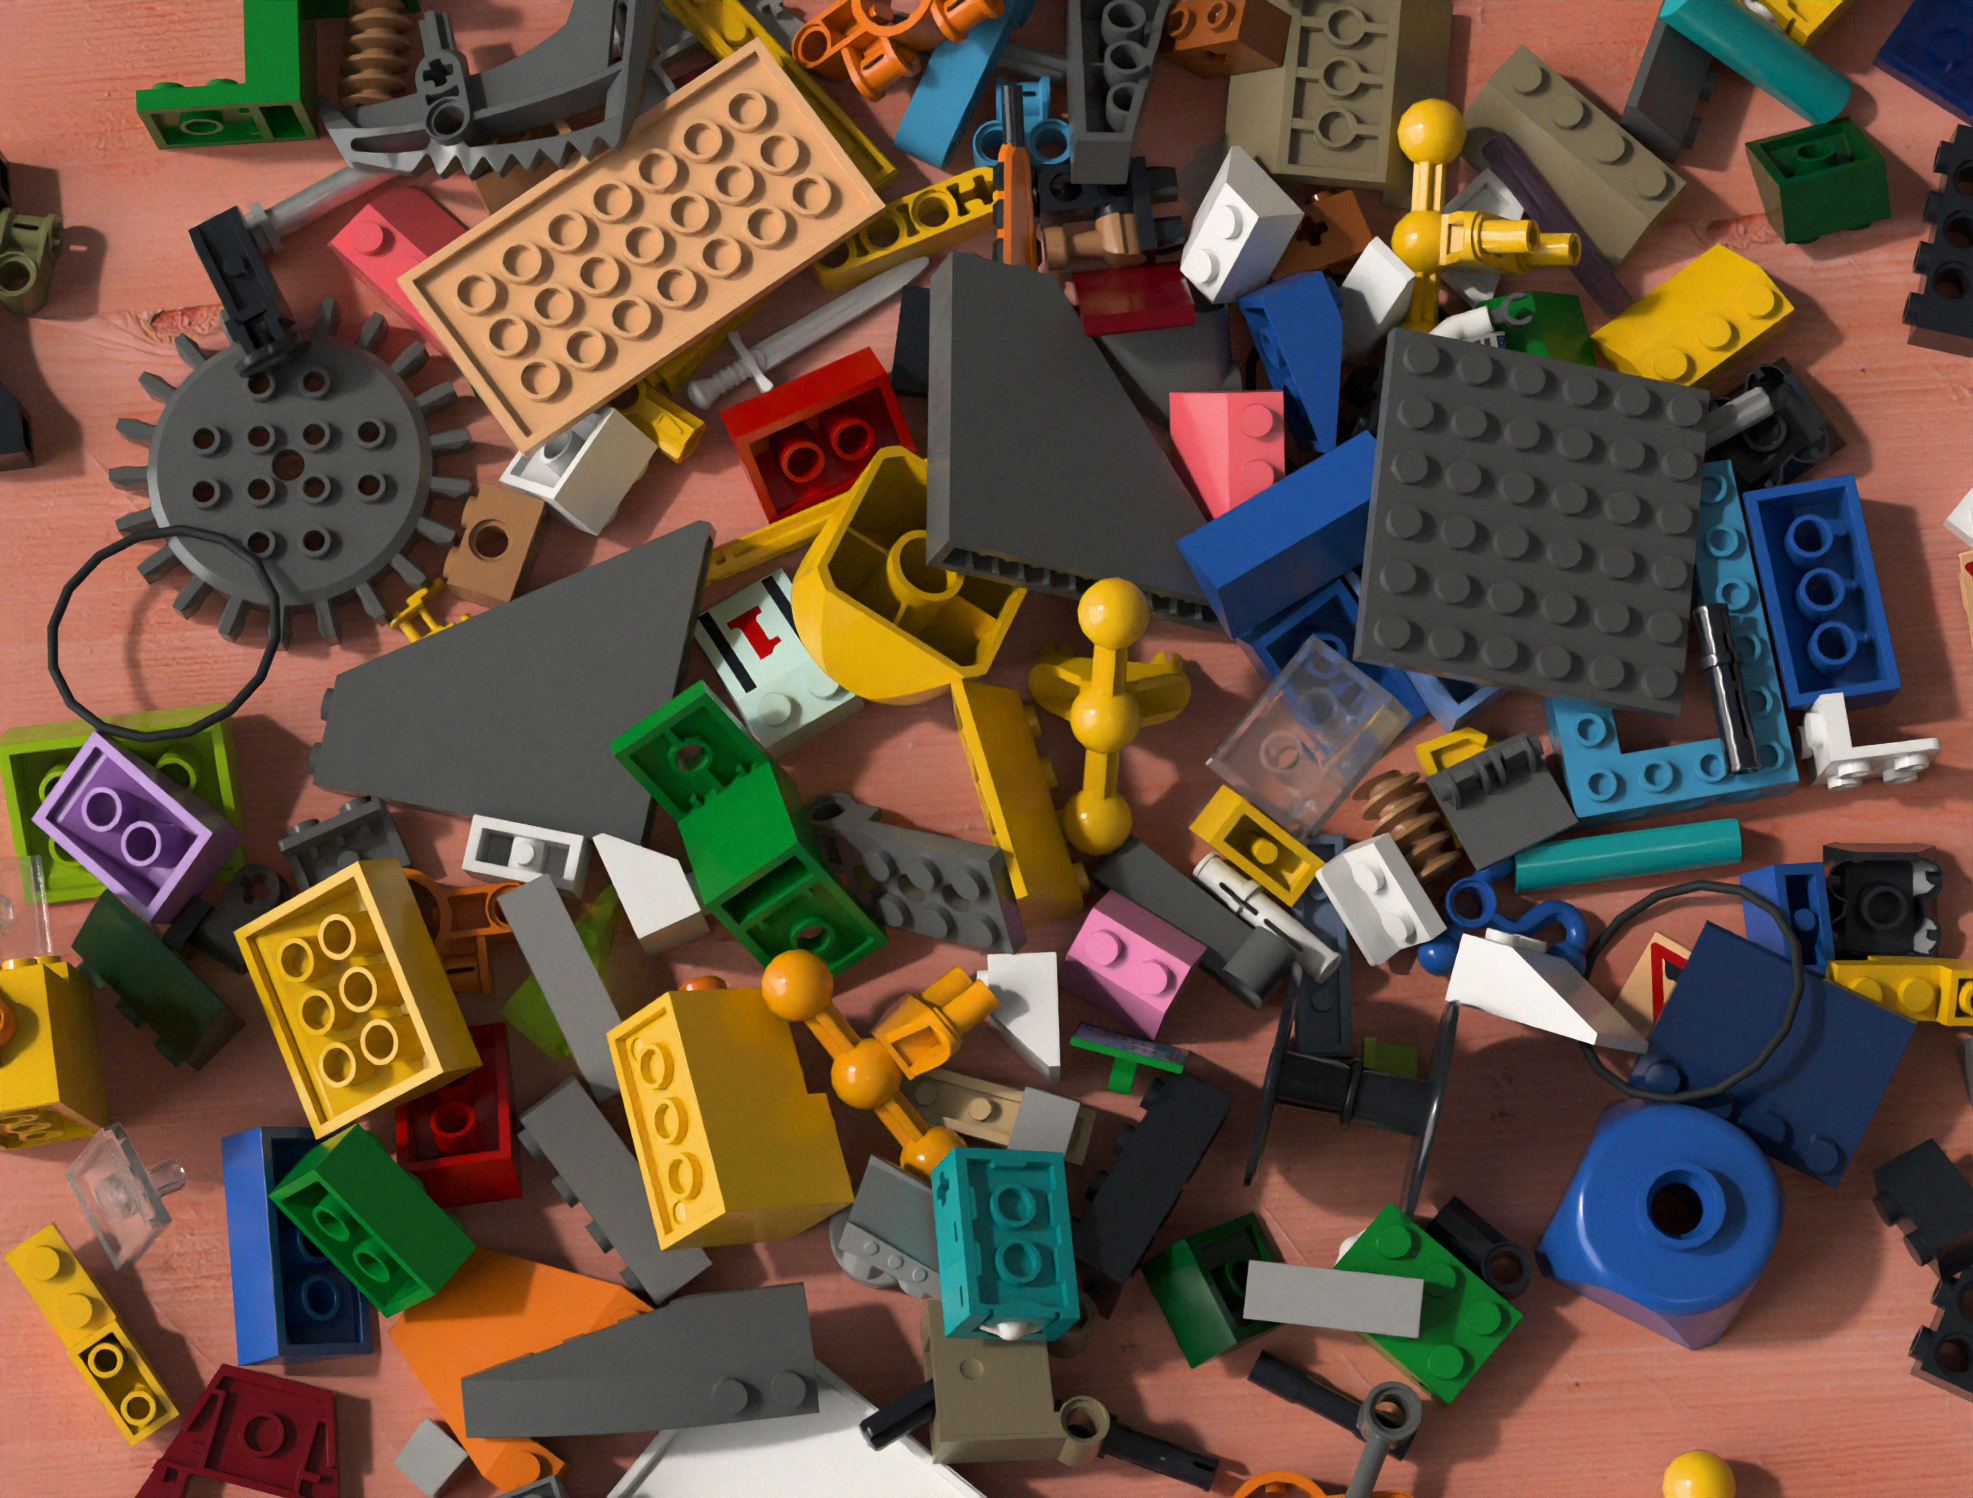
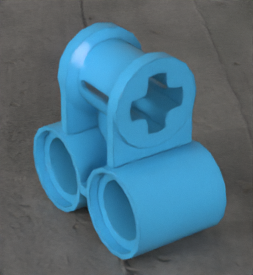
M1041 76L1039 81L1006 82L1004 77H995L997 120L986 122L974 134L972 144L975 168H993L998 163V160L986 157L984 152L991 146H1002L1003 143L1001 86L1023 85L1024 141L1030 154V162L1035 167L1070 164L1069 125L1061 120L1051 118L1050 76ZM1052 143L1063 147L1065 152L1057 158L1050 159L1040 155L1038 150L1042 146Z

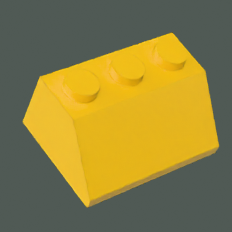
M1718 243L1592 334L1590 341L1613 371L1704 389L1785 330L1795 308L1759 265Z

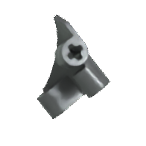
M1194 302L1196 323H1193L1192 326L1092 337L1137 411L1170 431L1169 392L1243 390L1238 366L1232 360L1229 310L1226 303ZM1076 305V306H1073L1074 310L1076 311V313L1078 314V316H1079V318H1080L1077 305Z

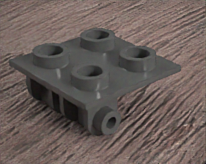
M1526 730L1425 778L1427 785L1477 873L1579 824L1541 758L1544 751L1539 739L1535 734L1529 736Z

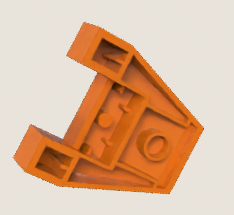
M477 1246L474 1252L436 1295L405 1309L388 1334L482 1476L503 1492L508 1493L551 1475H558L561 1482H563L573 1467L532 1437L466 1438L460 1378L530 1352L534 1354L563 1344L562 1341L582 1333H585V1335L618 1324L620 1319L637 1313L643 1315L654 1311V1309L620 1285Z

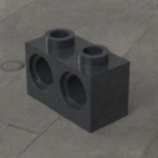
M1970 1266L1943 1282L1938 1281L1930 1300V1304L1938 1308L1930 1327L1924 1325L1919 1327L1911 1343L1908 1356L1915 1359L1910 1372L1911 1375L1973 1403V1318L1966 1314L1962 1305L1965 1292L1973 1290V1267ZM1945 1342L1954 1343L1963 1350L1966 1363L1961 1373H1953L1943 1366L1940 1360V1350Z

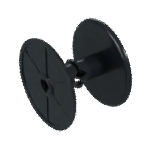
M1293 962L1276 1038L1266 1070L1261 1093V1104L1243 1186L1253 1185L1258 1177L1275 1105L1338 1119L1342 1129H1347L1350 1123L1412 1136L1399 1205L1400 1219L1409 1225L1419 1199L1440 1114L1455 1041L1460 1000L1453 999L1449 1001L1443 1010L1425 1080L1378 1069L1363 1067L1362 1059L1355 1058L1349 1064L1287 1049L1303 978L1302 967L1298 963Z

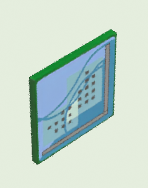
M1084 1022L1078 1024L1069 1044L1114 1056L1115 1061L1107 1089L1130 1095L1138 1063L1182 1074L1189 1053L1187 1049L1156 1041L1153 1042L1149 1039Z

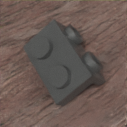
M364 796L349 801L340 807L339 811L341 814L321 823L319 819H310L298 823L287 831L289 837L277 842L281 853L289 863L301 893L357 861L398 857L402 868H414L390 809L382 798L371 800V797Z

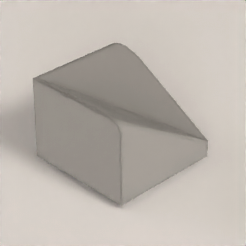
M427 1417L414 1432L393 1463L429 1498H439L472 1459L458 1441L433 1419Z

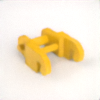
M441 577L432 582L433 586L431 588L424 586L406 600L409 607L403 612L396 611L392 615L394 619L389 624L391 630L400 628L409 641L413 643L456 624L451 622L444 628L438 625L426 610L425 603L438 595L446 586L445 581ZM466 613L460 617V622L472 618V616ZM419 614L432 630L423 638L410 623Z

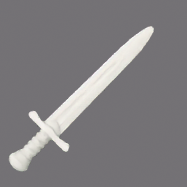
M922 256L897 265L751 348L746 349L738 331H730L728 333L729 345L739 358L738 362H733L731 366H726L724 370H719L717 374L714 373L710 378L692 380L687 388L690 401L699 409H709L711 404L720 396L719 394H724L726 390L732 389L734 385L737 386L741 381H746V378H752L761 393L774 389L773 383L764 376L767 372L902 291L903 285L909 286L929 268V259L926 256Z

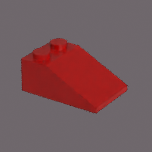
M505 1022L467 1027L483 1066L435 1091L395 1107L397 1164L404 1171L414 1174L422 1181L427 1191L426 1194L441 1209L523 1197L519 1137L517 1136V1116Z

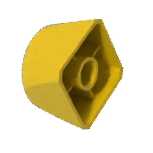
M901 445L879 449L806 553L794 576L791 590V608L796 630L808 654L820 669L833 681L855 695L872 702L892 706L917 705L931 701L951 692V682L961 679L974 681L987 674L1028 590L926 566L927 462Z

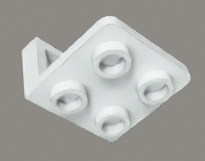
M1843 692L1820 695L1800 720L1801 726H1796L1794 732L1796 752L1800 760H1807L1811 786L1828 784L1829 791L1855 789L1862 786V779L1883 777L1884 784L1886 785L1914 781L1918 779L1917 772H1921L1929 767L1930 762L1942 751L1940 738L1852 747Z

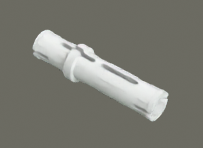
M1213 851L1207 854L1194 869L1191 875L1193 881L1202 885L1225 904L1231 913L1239 919H1243L1254 929L1257 926H1262L1279 937L1297 955L1296 963L1309 973L1317 983L1321 984L1326 981L1336 970L1342 960V956L1338 952H1334L1298 920L1290 916L1263 893L1264 886L1255 879L1246 880Z

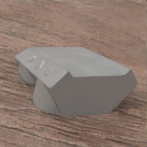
M872 1152L838 1246L844 1250L843 1262L845 1268L850 1274L866 1280L878 1278L886 1272L898 1279L900 1287L906 1294L920 1299L933 1297L942 1302L932 1184Z

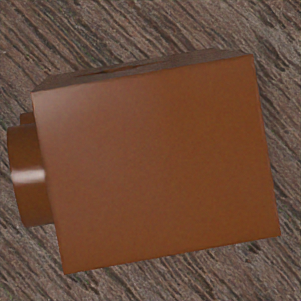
M1189 0L1170 5L1169 14L1166 19L1160 54L1203 80L1279 67L1282 63L1292 16L1267 0Z
M1352 188L1340 193H1336L1332 189L1322 191L1310 197L1306 201V205L1300 207L1305 214L1267 284L1294 272L1322 271L1325 279L1350 273L1369 242L1373 240ZM1308 234L1311 241L1319 240L1318 246L1312 247L1308 240L1300 241L1301 236Z

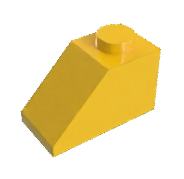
M1224 784L1189 827L1191 831L1290 907L1295 904L1316 877V871L1326 864Z

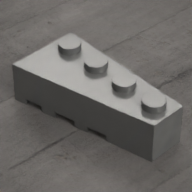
M1065 0L1064 38L1071 184L1127 183L1161 55L1160 49L1165 32L1166 19L1173 0Z
M573 1073L518 1113L525 1129L518 1133L517 1136L536 1162L547 1156L559 1172V1175L551 1180V1182L567 1204L573 1208L579 1202L582 1203L593 1218V1221L585 1227L602 1251L607 1254L615 1248L628 1265L619 1273L636 1297L641 1300L649 1294L656 1305H658L713 1264L702 1248L661 1251L639 1163L588 1096Z

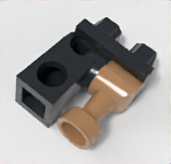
M1145 156L1133 157L1126 184H1071L1070 164L1036 166L1037 185L1035 186L1039 205L1040 228L1043 231L1047 271L1066 269L1069 265V258L1103 257L1104 261L1113 268L1153 264L1156 262L1157 255H1165L1184 249L1185 234L1181 215L1153 218L1151 204L1176 202L1178 200L1175 167H1146ZM1094 220L1095 230L1066 236V231L1062 227L1063 223Z

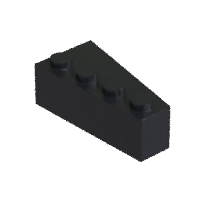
M1184 1069L1182 1074L1171 1072L1165 1082L1158 1077L1154 1079L1139 1106L1145 1109L1147 1113L1138 1127L1128 1122L1112 1149V1153L1118 1155L1119 1158L1110 1173L1100 1168L1083 1197L1091 1202L1082 1219L1073 1214L1070 1217L1077 1289L1089 1294L1096 1304L1098 1315L1106 1320H1109L1113 1314L1129 1276L1134 1278L1155 1239L1156 1231L1158 1229L1161 1230L1183 1192V1186L1192 1179L1227 1119L1235 1101L1234 1098Z

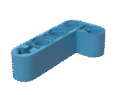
M1003 0L1004 14L997 19L987 18L971 29L967 40L961 44H955L947 38L935 47L899 125L894 139V148L940 170H945L963 138L1014 26L1020 28L1025 24L1037 0Z

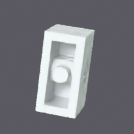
M474 814L462 870L472 879L492 883L513 882L521 885L549 873L560 896L581 900L593 845L582 835Z

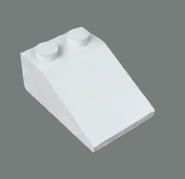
M1487 928L1485 938L1463 933L1445 1000L1458 999L1461 1005L1593 1045L1641 1054L1647 1053L1649 1043L1566 959L1544 953L1547 942L1492 928Z

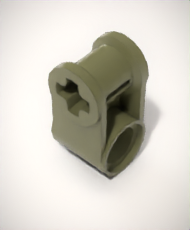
M5 206L0 213V301L11 314L30 316L39 312L47 302L55 262L60 254L63 242L64 226L62 215L59 213L51 212L47 217L18 213L15 207ZM20 277L30 278L22 289L17 291L8 290L10 284L15 279Z

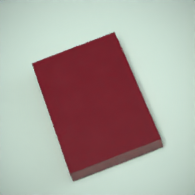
M1180 261L1072 273L1073 292L1084 335L1090 338L1192 326L1193 323H1196L1195 305L1185 276L1180 270Z

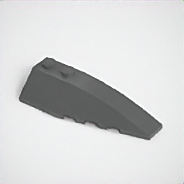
M803 1282L686 1295L670 1301V1305L643 1315L639 1313L618 1320V1324L588 1335H585V1333L563 1340L561 1345L536 1354L530 1352L460 1378L466 1438L549 1437L646 1432L820 1413L815 1357Z

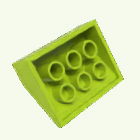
M229 702L98 718L108 724L142 732H151L190 726L226 707ZM231 716L191 737L142 743L105 734L204 800L244 835V838L211 883L247 879L248 866L238 753ZM84 719L8 728L0 739V770L25 906L116 895L31 820L92 732L97 730Z

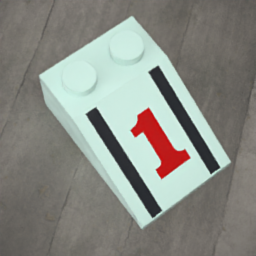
M782 568L701 613L698 616L694 635L695 640L751 734L775 760L865 708L862 697L855 695L833 681L808 654L793 620L791 608L792 583Z

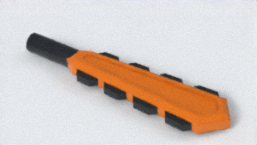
M1023 85L1001 86L1003 143L998 154V163L993 167V186L998 190V200L993 205V224L997 228V240L993 243L992 260L1009 265H1023L1032 271L1039 272L1038 267L1042 263L1041 242L1036 238L1035 229L1040 223L1039 205L1033 200V189L1037 185L1036 167L1030 162V154L1024 141Z

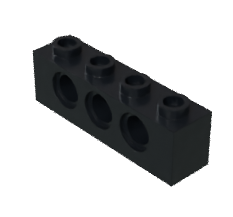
M1958 124L1948 142L1940 140L1936 151L1933 172L1941 174L1938 192L1930 190L1925 204L1922 222L1931 224L1928 242L1920 241L1916 250L1912 273L1920 274L1921 276L1917 293L1909 292L1903 311L1902 324L1910 325L1907 340L1909 345L1972 358L1973 197L1963 194L1958 187V183H1973V127ZM1960 232L1970 240L1971 247L1960 248L1955 246L1949 240L1947 233ZM1949 282L1955 285L1961 293V298L1950 299L1945 297L1938 290L1937 283Z

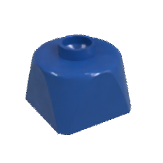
M1625 1099L1604 1106L1534 1251V1255L1543 1277L1691 1351H1695L1716 1344L1756 1285L1781 1233L1785 1216L1786 1197L1779 1176L1766 1154L1746 1132L1734 1124L1694 1106L1680 1103L1653 1102L1642 1099ZM1656 1192L1674 1194L1687 1205L1693 1220L1692 1231L1687 1234L1674 1235L1665 1232L1657 1226L1651 1212V1204Z

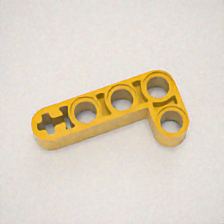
M974 168L885 204L886 213L828 252H841L846 255L848 259L843 265L836 268L826 267L820 263V260L823 258L822 256L808 266L813 279L818 286L825 290L833 292L846 290L904 262L922 256H930L996 229V226L993 224V205L998 200V190L993 186V168ZM984 193L985 197L988 200H993V202L984 205L983 201L980 198H975V196ZM956 202H960L961 212L965 211V215L962 217L958 216ZM934 211L941 212L948 217L947 221L938 227H928L920 221L924 215ZM884 231L891 232L898 237L894 244L884 248L877 247L870 242L874 235Z

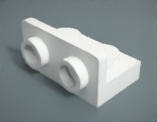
M1389 832L1349 846L1316 871V878L1367 962L1372 967L1381 965L1401 949L1433 940L1447 929Z

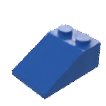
M1322 271L1294 272L1236 298V301L1273 390L1280 389L1283 391L1284 417L1298 450L1326 453L1336 447L1343 320L1338 309L1343 308V300L1334 280L1331 277L1325 279Z
M1337 577L1238 636L1235 640L1267 686L1337 775L1342 777L1429 712V709L1402 670L1353 661L1358 604L1342 580Z

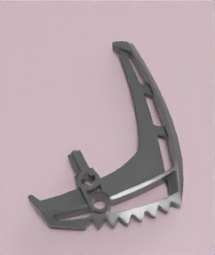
M574 0L567 23L553 35L524 54L502 65L470 75L466 56L462 52L457 51L449 13L444 12L437 15L434 10H430L424 13L425 19L418 21L425 57L421 60L415 72L418 93L381 103L339 111L323 95L316 98L315 104L327 131L344 160L351 168L418 177L435 167L440 177L445 180L463 167L470 180L474 181L485 170L492 167L498 176L503 179L517 164L522 165L530 175H533L546 159H549L559 169H563L575 151L581 154L587 161H592L604 145L619 153L625 146L643 103L654 60L660 0H628L623 59L613 65L611 63L618 0ZM606 104L605 120L596 125L553 137L489 145V140L549 124Z

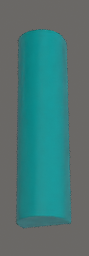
M1665 0L1658 18L1812 125L1825 124L1831 121L1845 107L1851 94V81L1738 0Z
M1735 818L1540 843L1513 856L1514 870L1511 872V878L1515 892L1523 893L1740 864L1742 845L1739 822Z

